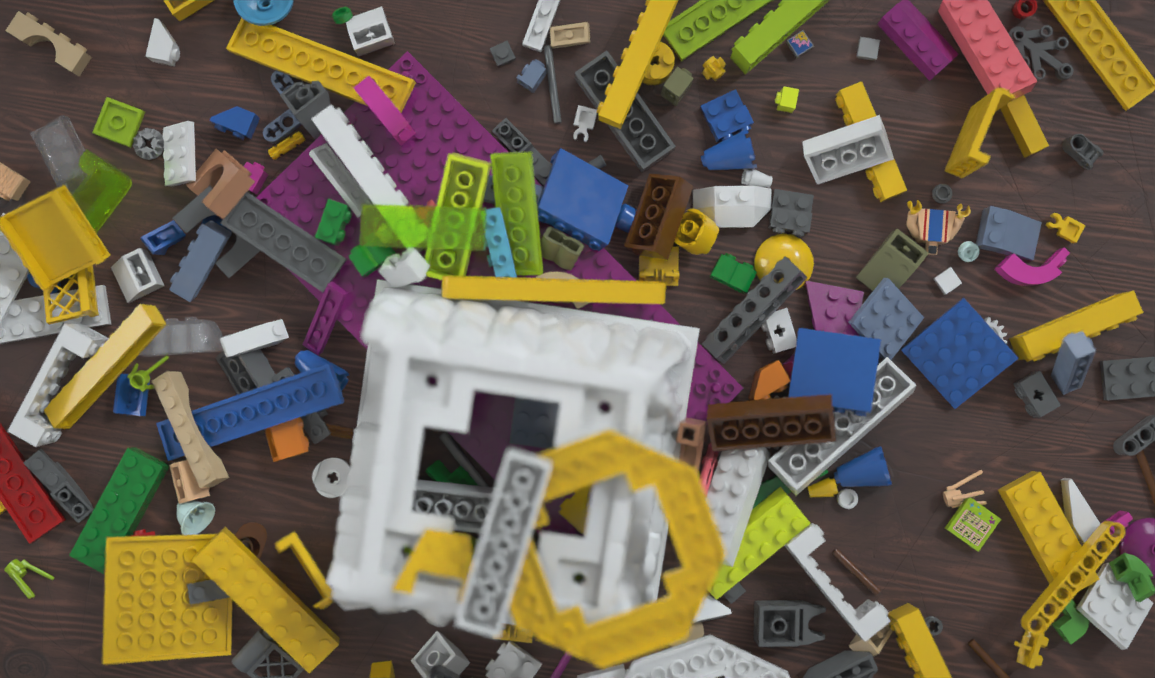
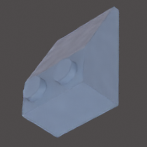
M989 206L983 209L976 245L980 249L1005 255L1014 253L1019 258L1033 261L1042 222L1011 210Z

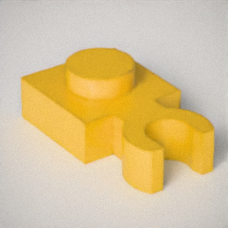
M1058 213L1051 214L1050 216L1056 220V223L1048 222L1046 226L1050 229H1059L1056 235L1073 244L1077 243L1086 225L1069 216L1062 220L1061 215Z

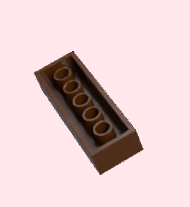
M832 394L708 404L707 423L713 451L836 442Z

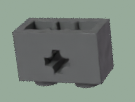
M1040 371L1031 372L1013 383L1016 395L1023 399L1026 404L1025 409L1030 416L1041 418L1061 406Z

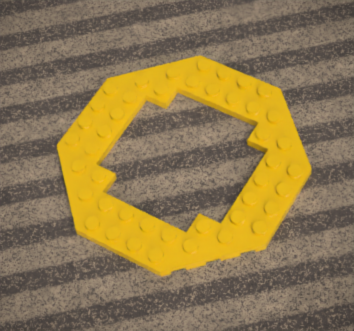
M611 429L535 455L553 462L533 528L549 522L542 501L625 472L632 493L654 485L684 567L663 574L670 593L669 596L587 624L580 604L561 611L558 610L530 536L508 606L516 628L523 632H529L551 645H557L565 649L566 652L581 659L585 658L601 668L686 639L704 603L703 601L716 578L719 567L727 555L696 469Z

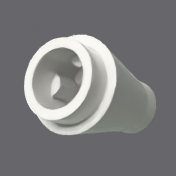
M745 169L742 175V184L770 188L772 176H768L755 169Z

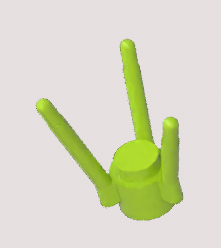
M165 356L146 371H137L139 364L136 363L131 373L127 376L130 379V384L141 391L155 389L154 385H147L150 381L149 374L168 360L169 356Z
M14 559L5 567L4 571L16 582L28 599L34 598L35 594L22 580L27 573L26 568L50 580H54V576L29 564L25 559L21 562L18 559Z

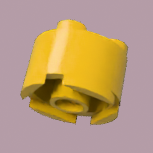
M659 43L652 62L656 61L657 64L652 66L650 63L642 83L646 85H659L666 82L671 76L675 57L670 47L665 43Z
M688 209V212L683 215L674 242L691 254H707L716 241L719 227L701 211Z

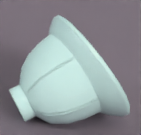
M192 500L177 504V520L181 525V533L183 535L200 533L210 524L215 515V507L209 502L202 503Z

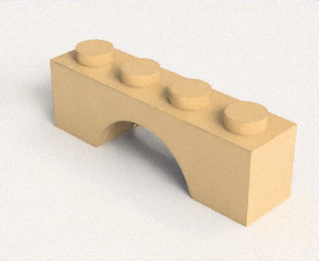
M18 11L6 31L29 46L39 41L52 42L56 50L55 62L75 75L80 76L92 58L86 53L87 49L78 43L75 46L69 43L71 39L62 33L56 35L53 33L55 29L48 24L43 23L40 25L37 23L38 18L27 12L24 15Z

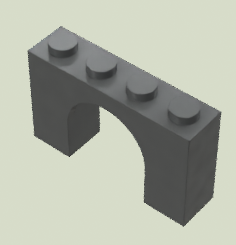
M212 186L207 187L173 217V220L186 233L204 218L217 215L202 202L213 189ZM237 235L232 249L215 264L230 278L261 250Z

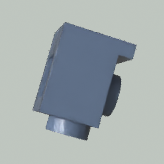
M537 59L535 61L532 60L530 65L526 64L523 68L522 76L518 74L516 77L517 83L534 93L546 75L545 65Z

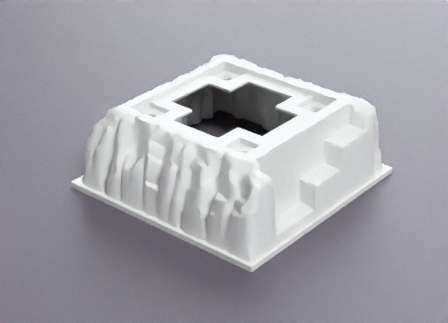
M378 279L375 298L372 300L371 307L367 312L361 333L363 342L368 344L357 428L355 429L348 488L341 496L340 510L342 513L338 518V536L334 548V560L331 564L326 583L333 587L332 598L345 610L372 607L378 613H396L415 609L424 615L430 623L437 626H445L453 619H457L461 603H458L462 585L461 579L418 571L413 594L393 591L396 581L411 556L404 552L403 547L410 546L414 551L426 528L453 532L455 518L412 511L424 426L468 432L473 391L477 389L561 402L554 446L560 447L611 429L679 461L681 443H677V435L680 421L686 418L699 328L517 300L443 298L442 289L412 284L393 288L388 281ZM429 375L437 377L438 384L436 386L428 383ZM603 401L609 402L611 405L610 411L602 412L599 409V404ZM625 472L595 482L592 488L585 538L541 531L538 557L559 611L580 604L587 624L657 600L668 523L654 485L632 493ZM576 573H581L584 575L585 579L582 581H576L573 578V575ZM508 607L504 623L515 625Z

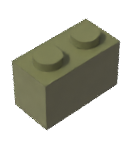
M677 67L663 85L661 96L674 106H677L691 87L694 79L691 77L692 74L685 68L680 69Z

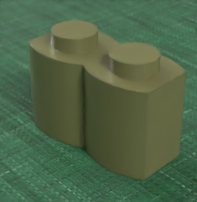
M553 227L547 228L540 241L542 257L554 261L558 266L566 270H572L584 248L581 242L567 237L560 230Z

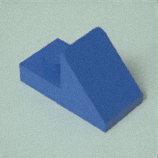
M173 220L142 236L140 239L152 254L164 255L168 247L183 240L186 235Z

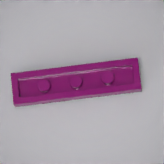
M334 282L327 284L303 342L306 348L317 355L323 353L348 294L347 291Z

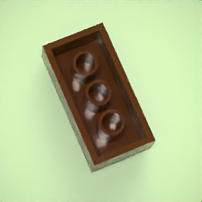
M649 173L624 247L638 256L668 260L693 186L680 176Z

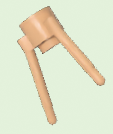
M979 470L958 483L946 487L947 491L943 492L946 506L952 508L960 507L963 499L984 494L983 490L962 494L960 490H956V488L982 474L983 471ZM976 501L981 505L987 504L986 501Z

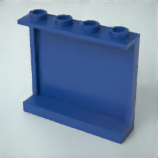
M560 148L551 158L550 163H552V167L537 204L538 221L545 222L570 235L572 238L587 244L591 249L600 251L609 244L628 185Z
M799 328L789 397L832 394L834 412L845 413V410L854 411L853 415L866 416V413L870 414L881 339Z

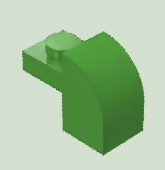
M1123 553L1109 563L1116 580L1128 583L1135 601L1142 602L1155 594V588L1150 579L1153 577V574L1139 558Z
M1072 599L1062 610L1064 616L1052 624L1063 641L1070 644L1081 638L1089 626V620L1076 609L1077 606Z

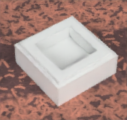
M951 267L933 278L944 295L962 284Z

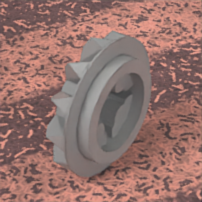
M145 128L142 131H138L136 137L133 138V148L136 154L143 159H155L164 150L163 136L155 129ZM144 138L148 139L149 141L152 140L151 147L153 149L147 146L144 147L146 145V143L144 142Z

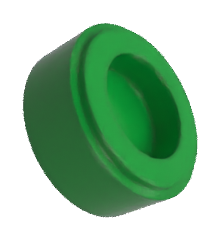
M341 7L333 12L332 17L336 24H343L351 20L353 14L350 8Z

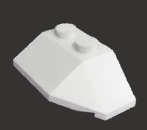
M713 186L693 190V209L704 213L719 228L754 227L772 208L770 188L759 186Z

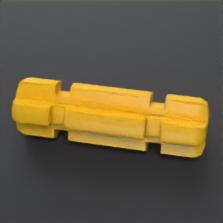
M296 132L292 135V138L288 137L277 144L276 148L272 147L269 149L268 154L275 160L280 157V154H285L295 148L296 144L303 143L305 138L302 133Z

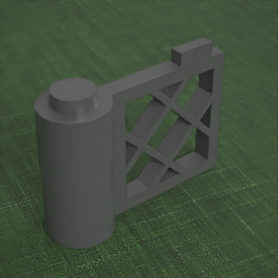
M259 629L232 659L234 666L241 672L247 673L251 678H297L304 670L292 656L262 629ZM275 649L281 654V661L270 662L269 654ZM293 664L298 670L294 674L285 675L284 665ZM281 665L282 675L271 676L270 666ZM259 666H267V676L260 677L254 671Z

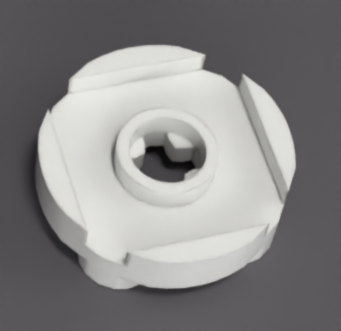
M340 458L325 459L317 464L312 475L316 490L328 498L342 496L348 488L349 464ZM333 472H335L336 476L338 477V481H334L333 483H331V479L328 478V475L333 474Z

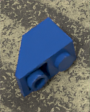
M236 106L212 116L210 121L215 125V129L222 132L229 130L233 132V136L244 140L245 137L252 138L260 118L255 113Z

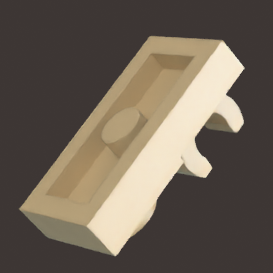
M583 22L550 27L551 47L560 48L590 43L589 23Z

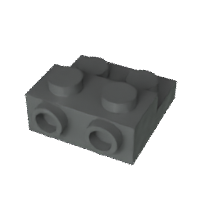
M774 189L768 229H773L774 233L785 234V231L793 232L792 235L804 237V234L807 235L810 232L814 195Z

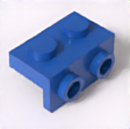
M120 374L117 377L113 413L146 416L149 389L141 391L134 388L130 384V379L127 377L128 374Z

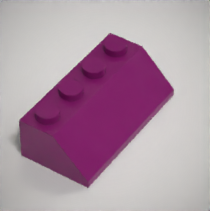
M909 0L900 1L877 23L929 81L959 55Z

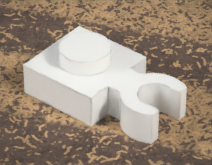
M578 105L574 126H578L579 129L574 132V140H577L578 134L582 133L585 135L584 142L588 141L587 129L593 130L597 116L596 109Z

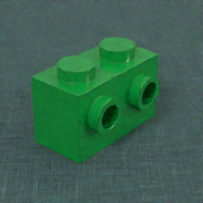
M328 199L315 238L339 247L340 242L345 237L344 230L346 224L350 222L352 216L351 208L346 204Z

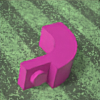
M367 76L354 87V90L400 145H403L416 134L408 121L370 76Z
M1065 247L1058 249L1040 267H1032L1025 264L1013 253L1007 255L994 270L1005 280L1013 284L1034 286L1049 282L1062 273L1058 268L1067 261L1066 257L1070 252Z

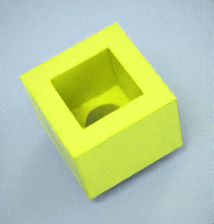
M783 86L782 90L776 94L775 103L778 104L777 110L792 113L796 108L799 89Z

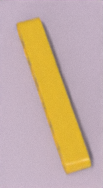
M1104 521L1098 526L1021 619V625L1024 630L1034 635H1040L1045 632L1123 539L1125 528L1122 524ZM1113 526L1115 531L1113 535H1110L1109 529ZM1100 541L1102 547L1097 551L1096 545ZM1088 557L1089 563L1084 566L1083 560ZM1075 573L1076 578L1071 582L1070 575ZM1062 588V596L1057 597L1058 589ZM1049 604V611L1044 613V606ZM1036 619L1037 625L1031 629L1030 624Z

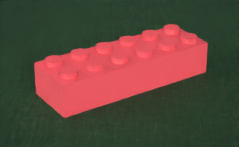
M942 0L938 12L986 93L989 94L995 88H1005L1010 91V94L1015 95L1014 99L1031 92L1037 80L989 1Z

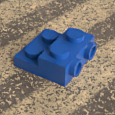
M736 89L700 106L716 142L724 141L732 137L733 134L748 129L749 131L751 130L750 126L754 123Z

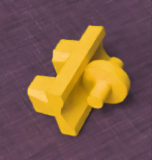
M1025 630L1021 642H1014V645L1019 647L1016 662L1033 669L1035 666H1041L1043 658L1039 655L1040 647H1047L1049 639L1043 633L1034 635Z

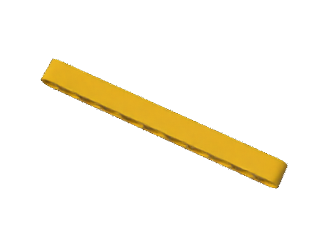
M442 276V297L454 299L664 304L666 282Z

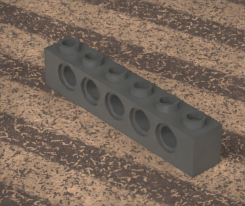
M784 257L775 264L773 270L768 275H765L754 289L748 292L747 297L734 307L730 315L724 318L712 333L707 335L702 345L717 360L725 364L808 277L787 257ZM784 277L783 281L781 283H778L779 280ZM768 292H770L769 296L766 297V298H764L765 295H766Z

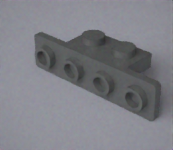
M286 367L273 376L272 379L274 382L294 376L289 367ZM326 409L301 417L304 429L314 444L319 443L331 434L322 419L328 415Z

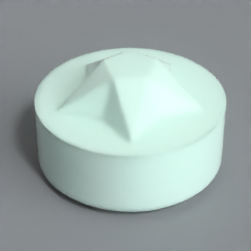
M971 241L962 243L958 249V256L965 262H972L979 255V247Z

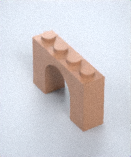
M215 149L196 172V181L187 183L186 186L197 195L202 193L207 187L212 186L213 189L202 202L224 219L255 181L250 178L252 173L225 150L221 153Z
M685 418L679 423L677 443H681L679 461L695 468L698 474L707 421Z

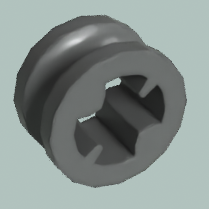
M928 616L924 619L928 628H930L929 623L931 621L933 623L936 621V629H930L932 636L942 632L943 624L938 618Z

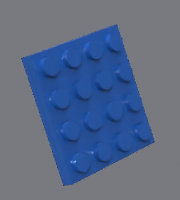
M964 297L901 349L954 409L1019 359Z

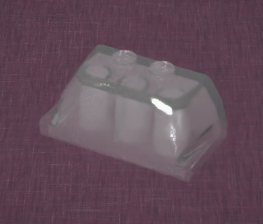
M61 115L30 133L57 188L65 184L75 200L103 186L72 123L66 115Z
M186 317L185 321H178L177 318L165 319L167 325L138 356L154 357L222 352L223 347L220 338L223 335L214 321L197 320V317Z

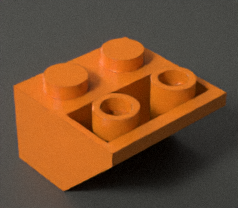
M779 360L773 361L755 371L749 394L750 401L769 399L770 393H779L788 387L787 383L791 382Z
M301 417L264 429L273 462L309 451V441L304 436L302 429L304 423Z

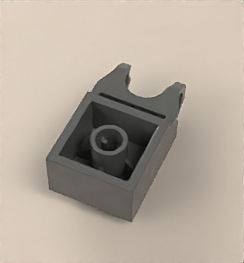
M754 600L753 640L759 647L809 645L816 641L825 640V635L822 632L809 629L808 623L811 617L826 612V607L811 604L804 600Z

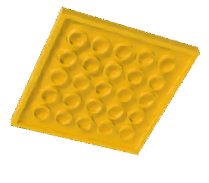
M217 534L106 537L103 664L231 655L232 598L228 597L190 605L187 586L190 583L211 579L192 559Z

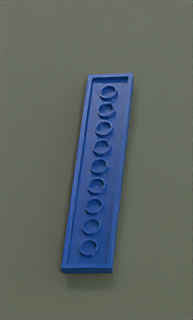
M329 363L191 412L204 440L209 447H213L344 403V399L333 364ZM169 419L156 423L167 460L170 461L185 456Z

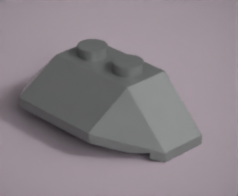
M843 651L809 668L803 678H872L878 671V668L870 652Z

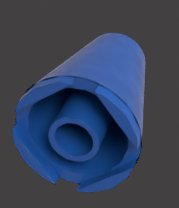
M748 129L705 150L704 155L701 156L703 167H708V170L757 168V163L752 164V161L755 160V154L751 138H746L745 135L749 133Z
M309 350L300 351L295 357V365L300 373L331 363ZM333 364L342 391L349 381L347 376L350 375L346 370Z
M881 446L838 466L837 472H834L836 483H841L842 487L892 485Z

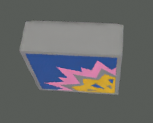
M804 30L786 41L796 58L814 47Z

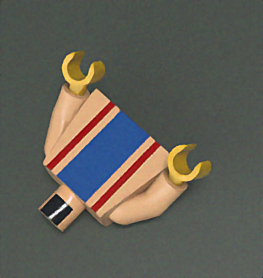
M918 200L917 205L912 207L913 203L908 201L907 206L910 211L908 212L906 226L912 237L915 238L916 243H926L925 250L929 253L928 255H937L938 245H944L954 238L964 222V217L969 216L971 210L967 206L965 211H961L963 206L959 204L957 206L958 214H956V211L922 209V205Z

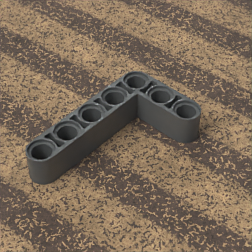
M1155 415L1145 417L1116 439L1113 444L1114 451L1118 455L1132 456L1155 441ZM1141 431L1144 433L1143 439L1140 437ZM1126 442L1128 443L1129 447L1127 451L1125 450Z

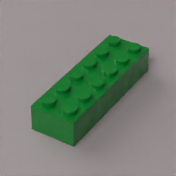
M136 447L127 448L69 556L104 574L106 537L133 535L170 467L169 464Z

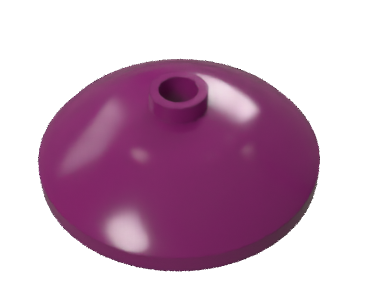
M1138 519L1126 527L1125 536L1119 542L1120 555L1127 553L1139 558L1152 572L1153 577L1151 578H1155V519Z

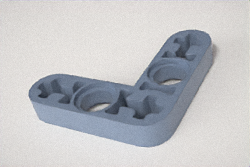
M275 71L271 76V82L280 94L295 84L289 75L280 71ZM279 76H281L284 82L288 85L286 88H284V86L280 82H278L277 78ZM288 109L264 128L263 136L269 143L275 144L302 124L293 115L291 110ZM285 118H293L294 123L291 127L283 125ZM278 124L280 125V127H281L283 130H285L284 132H282V131L277 127ZM270 130H273L274 132L277 131V132L275 133V135H276L275 138L269 137V136H270V133H269Z

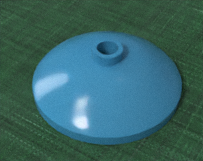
M233 0L238 14L245 21L259 26L272 25L284 19L291 11L294 0Z

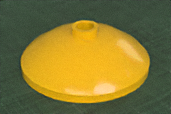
M790 234L774 235L765 240L756 252L754 259L756 275L761 281L765 275H768L773 270L778 261L787 257L808 277L805 280L808 281L814 266L811 250L804 241ZM784 277L781 278L778 283H781ZM805 281L797 289L801 288Z

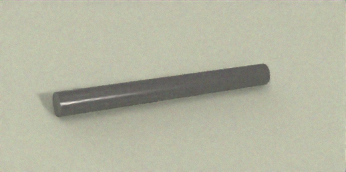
M548 45L544 46L553 120L554 124H560L562 121L552 47Z

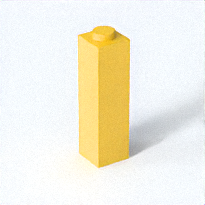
M1024 95L1000 108L1024 158L1049 146Z

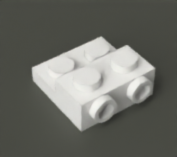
M509 641L507 644L503 643L497 651L499 656L495 661L491 659L485 669L487 670L486 676L488 678H533L542 666V663L517 644Z

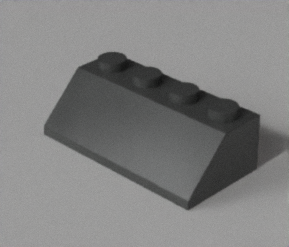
M260 349L226 358L223 350L216 357V360L238 395L274 383L272 377L276 374Z

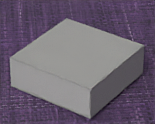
M860 37L856 58L876 61L880 40Z

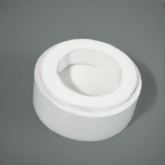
M842 489L837 495V502L841 507L851 509L857 505L858 495L851 489Z

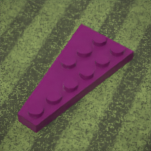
M805 281L804 286L805 290H807L808 305L812 313L814 330L859 336L857 331L848 322L862 306L864 292Z

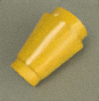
M828 477L811 486H807L810 498L834 497L835 494H838L835 478L829 479Z

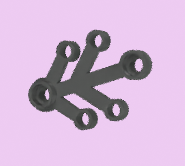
M1048 25L1043 26L1041 29L1026 31L1023 27H1014L1008 34L1028 66L1030 60L1025 56L1024 47L1030 51L1032 73L1037 81L1042 80L1046 75L1045 70L1041 68L1040 59L1055 69V75L1059 80H1067L1073 75V67L1070 64H1062L1045 51L1065 49L1069 44L1067 38L1060 37L1056 41L1034 43L1030 40L1031 38L1041 37L1046 39L1052 35L1053 29ZM1043 29L1048 31V35L1043 33ZM1016 33L1021 35V39L1016 37ZM1059 41H1062L1064 46H1060ZM1063 68H1067L1068 74L1063 71ZM1037 71L1041 73V77L1036 75Z

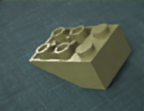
M895 229L888 235L857 275L856 279L874 291L883 278H889L899 289L929 253L899 229Z

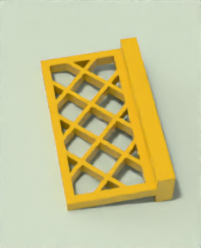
M93 265L75 273L72 277H67L70 280L63 289L57 286L58 282L43 291L47 324L50 325L87 315L90 317L99 316ZM75 282L78 284V290L73 296L67 291ZM56 287L61 292L53 300L50 297V293ZM67 294L72 298L68 302V304L65 307H63L59 304V302L64 297V295ZM78 301L81 311L74 313L69 311L73 304ZM57 305L63 309L59 316L52 317V311Z

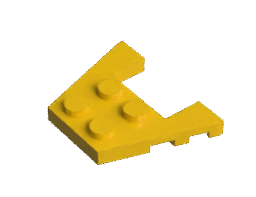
M426 528L396 581L393 591L413 594L418 571L462 580L458 603L462 604L474 564L471 537L469 535Z

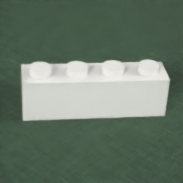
M880 115L803 141L804 157L817 184L894 159Z

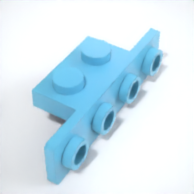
M497 207L481 211L486 234L482 235L484 246L489 247L490 255H487L489 267H494L496 277H517L501 208Z

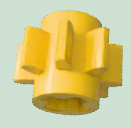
M712 56L702 65L704 67L702 74L707 80L713 78L716 81L726 72L724 69L726 63L721 57L716 59Z

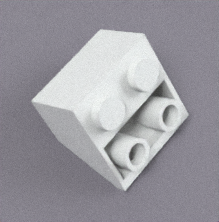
M383 7L353 16L351 20L346 22L353 48L358 56L395 44Z
M138 248L122 256L111 267L127 303L164 286L149 252L145 249Z

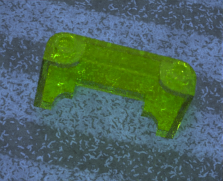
M86 149L79 159V167L87 176L73 193L72 197L95 232L98 233L130 190L132 181L127 174L105 158Z

